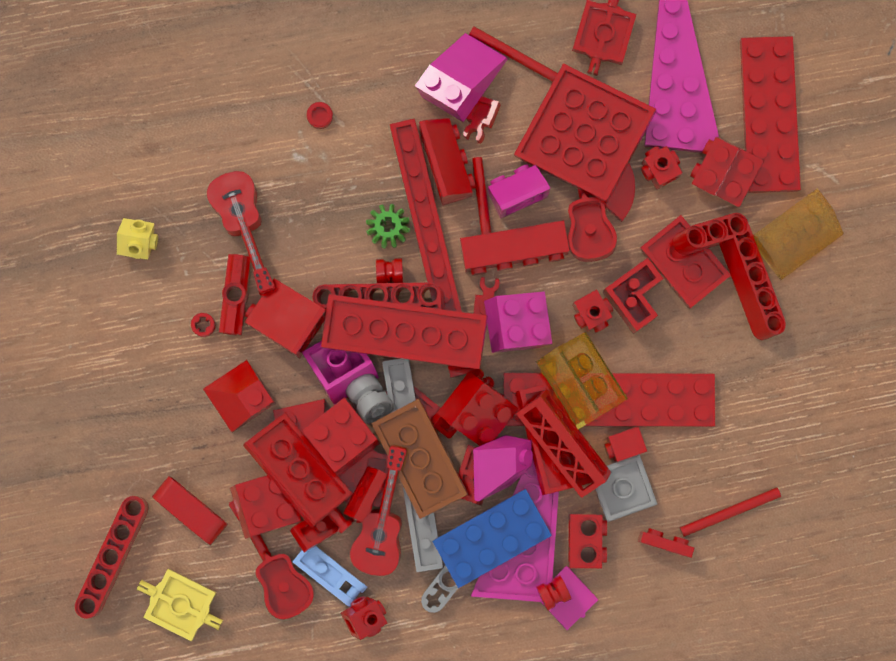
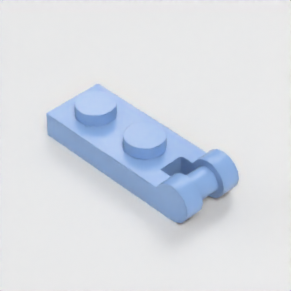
M317 546L305 553L301 550L293 560L295 565L349 607H351V603L359 593H364L368 588ZM345 581L352 585L347 593L340 589Z

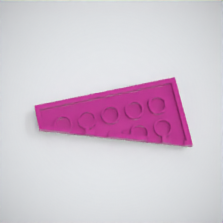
M659 0L648 105L656 108V113L645 132L644 147L654 148L659 146V148H664L667 146L671 150L702 153L708 140L714 141L715 137H719L688 1Z
M533 459L532 466L520 477L513 495L524 489L527 490L552 536L478 577L471 594L472 597L542 602L536 586L552 582L559 492L542 496Z

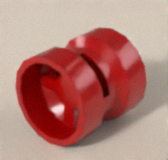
M394 258L392 262L376 259L377 283H387L390 281L393 283H403L402 258Z
M561 575L553 578L551 583H542L536 586L547 611L555 608L559 602L565 603L572 599Z

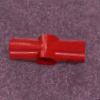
M228 254L225 285L222 290L223 302L219 333L242 336L251 266L249 256ZM236 288L242 291L241 298L238 301H230L229 292Z

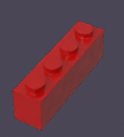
M564 220L460 238L465 273L471 272L472 276L485 274L487 269L497 267V271L509 270L513 268L512 264L523 263L524 267L539 264L538 260L549 258V262L561 261L565 259L564 255H568L570 252Z

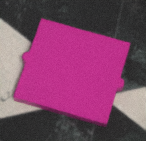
M565 566L555 577L561 575L572 599L565 603H557L555 608L549 610V612L568 630L580 617L584 618L586 616L585 613L598 599L570 568Z

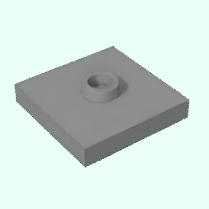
M640 454L608 465L607 467L612 473L605 483L595 489L607 522L658 505Z

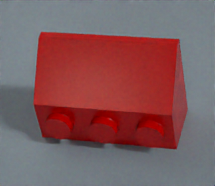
M450 118L420 121V136L442 206L472 197V189H475L476 185L472 173L467 174L464 166L468 164L465 150H459L456 141L460 139L457 125H451Z

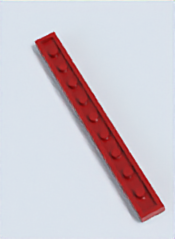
M415 118L389 124L427 282L434 283L443 290L445 310L462 312ZM432 288L429 291L433 302L437 298V291ZM447 365L450 378L467 375L469 371L473 370V368Z

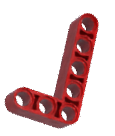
M732 213L698 223L674 236V248L682 255L692 254L720 245L753 335L759 340H767L784 332L786 327L785 318L750 225L743 214Z
M430 282L324 284L315 288L312 295L314 303L327 309V304L324 305L321 302V295L325 291H330L332 295L347 297L350 291L356 290L358 298L373 300L374 292L383 290L385 295L383 302L445 310L443 290ZM433 288L437 291V298L429 303L425 300V293ZM404 289H409L411 293L409 301L401 303L399 301V293Z

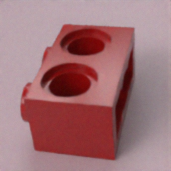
M569 514V568L602 569V563H607V547H602V536H607V520H602L603 515ZM586 520L592 521L595 525L594 533L589 536L584 535L581 531V525ZM585 547H591L595 552V557L591 562H584L581 559V551Z

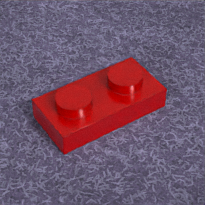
M367 466L343 514L363 523L372 510V503L376 495L384 487V480L387 474Z
M327 515L312 528L304 520L292 527L290 532L305 553L337 534L339 527Z
M648 528L647 533L640 532L638 542L692 558L695 547L688 546L689 540L674 536L672 541L663 538V532Z

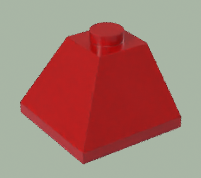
M245 360L203 388L232 433L276 404L248 360Z

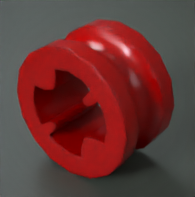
M199 313L191 320V328L196 335L208 337L215 331L216 323L209 314ZM201 318H206V322L210 321V326L206 327V332H200L201 329L196 327V324L201 323Z

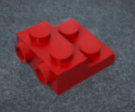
M715 137L714 141L709 139L702 151L706 155L702 164L696 163L690 177L694 178L692 184L737 207H741L765 160L720 137Z

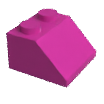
M528 164L514 170V175L508 178L502 175L490 181L491 185L488 186L487 192L500 219L548 198L550 186L536 165L530 168Z
M322 341L302 352L333 405L337 404L344 397H348L346 395L348 385L359 376L373 374L377 379L379 378L372 361L365 353L322 348Z

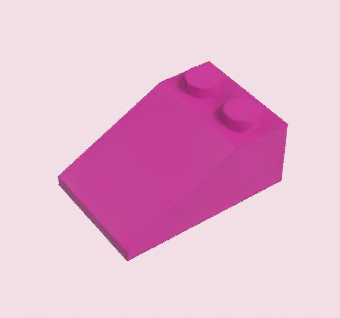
M465 33L429 65L415 87L422 98L464 122L508 59Z

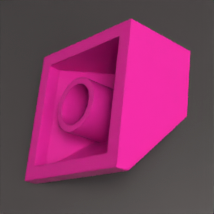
M504 435L473 449L475 501H481L510 487L532 466L531 440Z

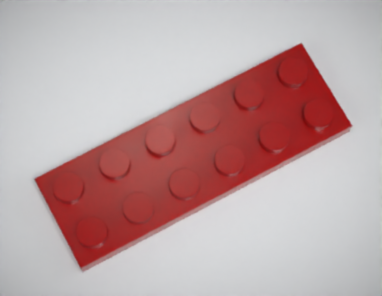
M793 36L741 38L740 57L745 151L765 160L748 193L799 192L801 186Z
M329 294L321 347L481 369L488 316Z

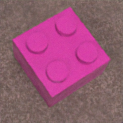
M545 291L495 296L484 301L486 315L488 316L487 324L492 353L535 349L552 344Z

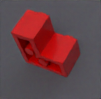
M649 258L639 263L603 291L605 297L633 334L658 316L643 296L663 280V277Z

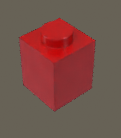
M639 426L607 437L608 443L604 444L608 458H613L615 463L647 452Z

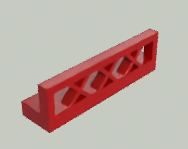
M547 388L516 413L581 498L608 480L612 472ZM536 407L543 415L542 423L532 422L526 413ZM545 430L557 433L559 436L558 444L548 443L545 439ZM562 451L570 452L574 455L575 466L565 464L562 461ZM578 472L588 474L594 482L583 488L577 480Z

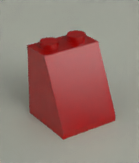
M274 278L275 289L263 294L259 293L262 297L256 305L252 303L246 311L245 317L247 319L245 323L300 359L303 355L302 352L307 349L325 322L326 309Z

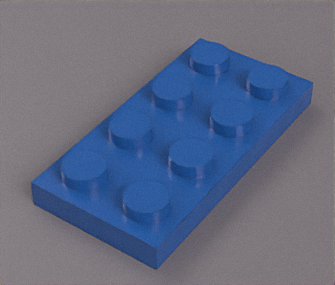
M524 489L432 542L457 587L460 588L552 535L527 490Z

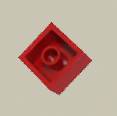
M469 371L437 413L453 428L479 446H482L496 439L519 408L503 394Z
M345 397L302 430L338 476L380 444Z
M268 475L236 484L230 488L245 539L301 521L298 511Z

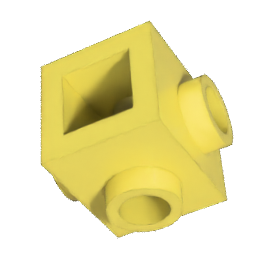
M123 218L117 232V255L148 260L151 250H156L158 243V234H154V223Z

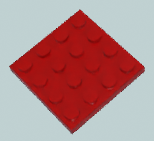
M563 63L514 156L532 166L536 165L538 169L607 203L652 121L656 108Z

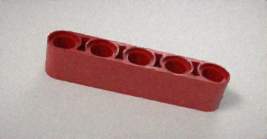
M129 496L122 502L75 602V611L81 618L96 617L103 610L148 514L149 506L144 498ZM135 500L141 504V511L136 516L129 512V505ZM122 525H126L130 530L129 537L125 540L120 539L117 534L118 528ZM111 549L115 550L118 554V560L115 564H110L106 560V554ZM98 574H103L106 577L107 583L103 589L95 585L94 580ZM87 598L95 603V609L91 614L87 613L83 608V603Z

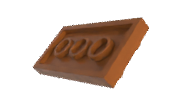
M420 399L371 423L387 455H389V448L392 445L407 449L402 468L398 472V477L420 519L468 495Z

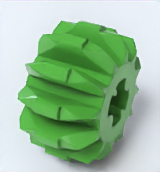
M382 204L379 206L380 214L374 210L370 212L376 220H366V224L373 227L366 232L368 236L375 235L372 239L373 244H377L382 239L381 246L383 249H386L387 241H391L392 247L396 248V238L402 243L406 241L401 233H410V228L403 226L408 224L410 220L409 217L401 218L404 214L402 208L394 213L395 205L390 204L389 211L385 212V207ZM386 221H392V226L395 228L394 230L390 228V232H385L384 227L381 225L383 223L386 225Z

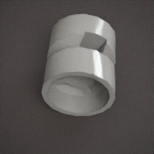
M373 374L359 376L346 389V395L354 407H357V412L365 424L370 425L390 414L393 410L394 404L386 392L383 391L382 386Z

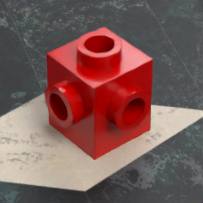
M659 146L650 149L645 153L646 158L641 163L643 165L641 167L642 174L647 181H652L657 190L678 179L683 173L678 166L680 164L679 157L674 150L670 151L667 146L662 149Z
M597 289L573 302L572 306L577 313L573 316L580 329L585 327L587 332L594 329L595 333L609 326L607 321L612 318L611 312H613V308L606 297L602 299ZM590 310L596 311L597 316H592Z
M363 596L355 599L351 603V607L340 613L351 635L359 640L377 635L381 632V627L388 624L384 617L386 610L382 603L369 597L365 598Z

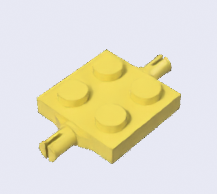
M167 569L162 581L156 587L143 580L140 581L137 590L151 596L150 605L143 618L190 641H193L198 629L204 623L219 630L223 620L209 614L210 605L217 592L171 569Z

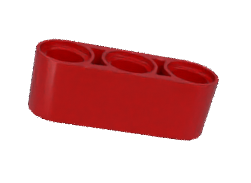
M168 476L152 495L154 500L209 545H212L228 525L221 517L171 476Z

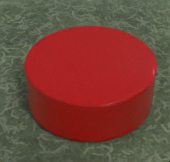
M315 102L307 110V120L313 128L324 129L331 124L333 113L328 104Z

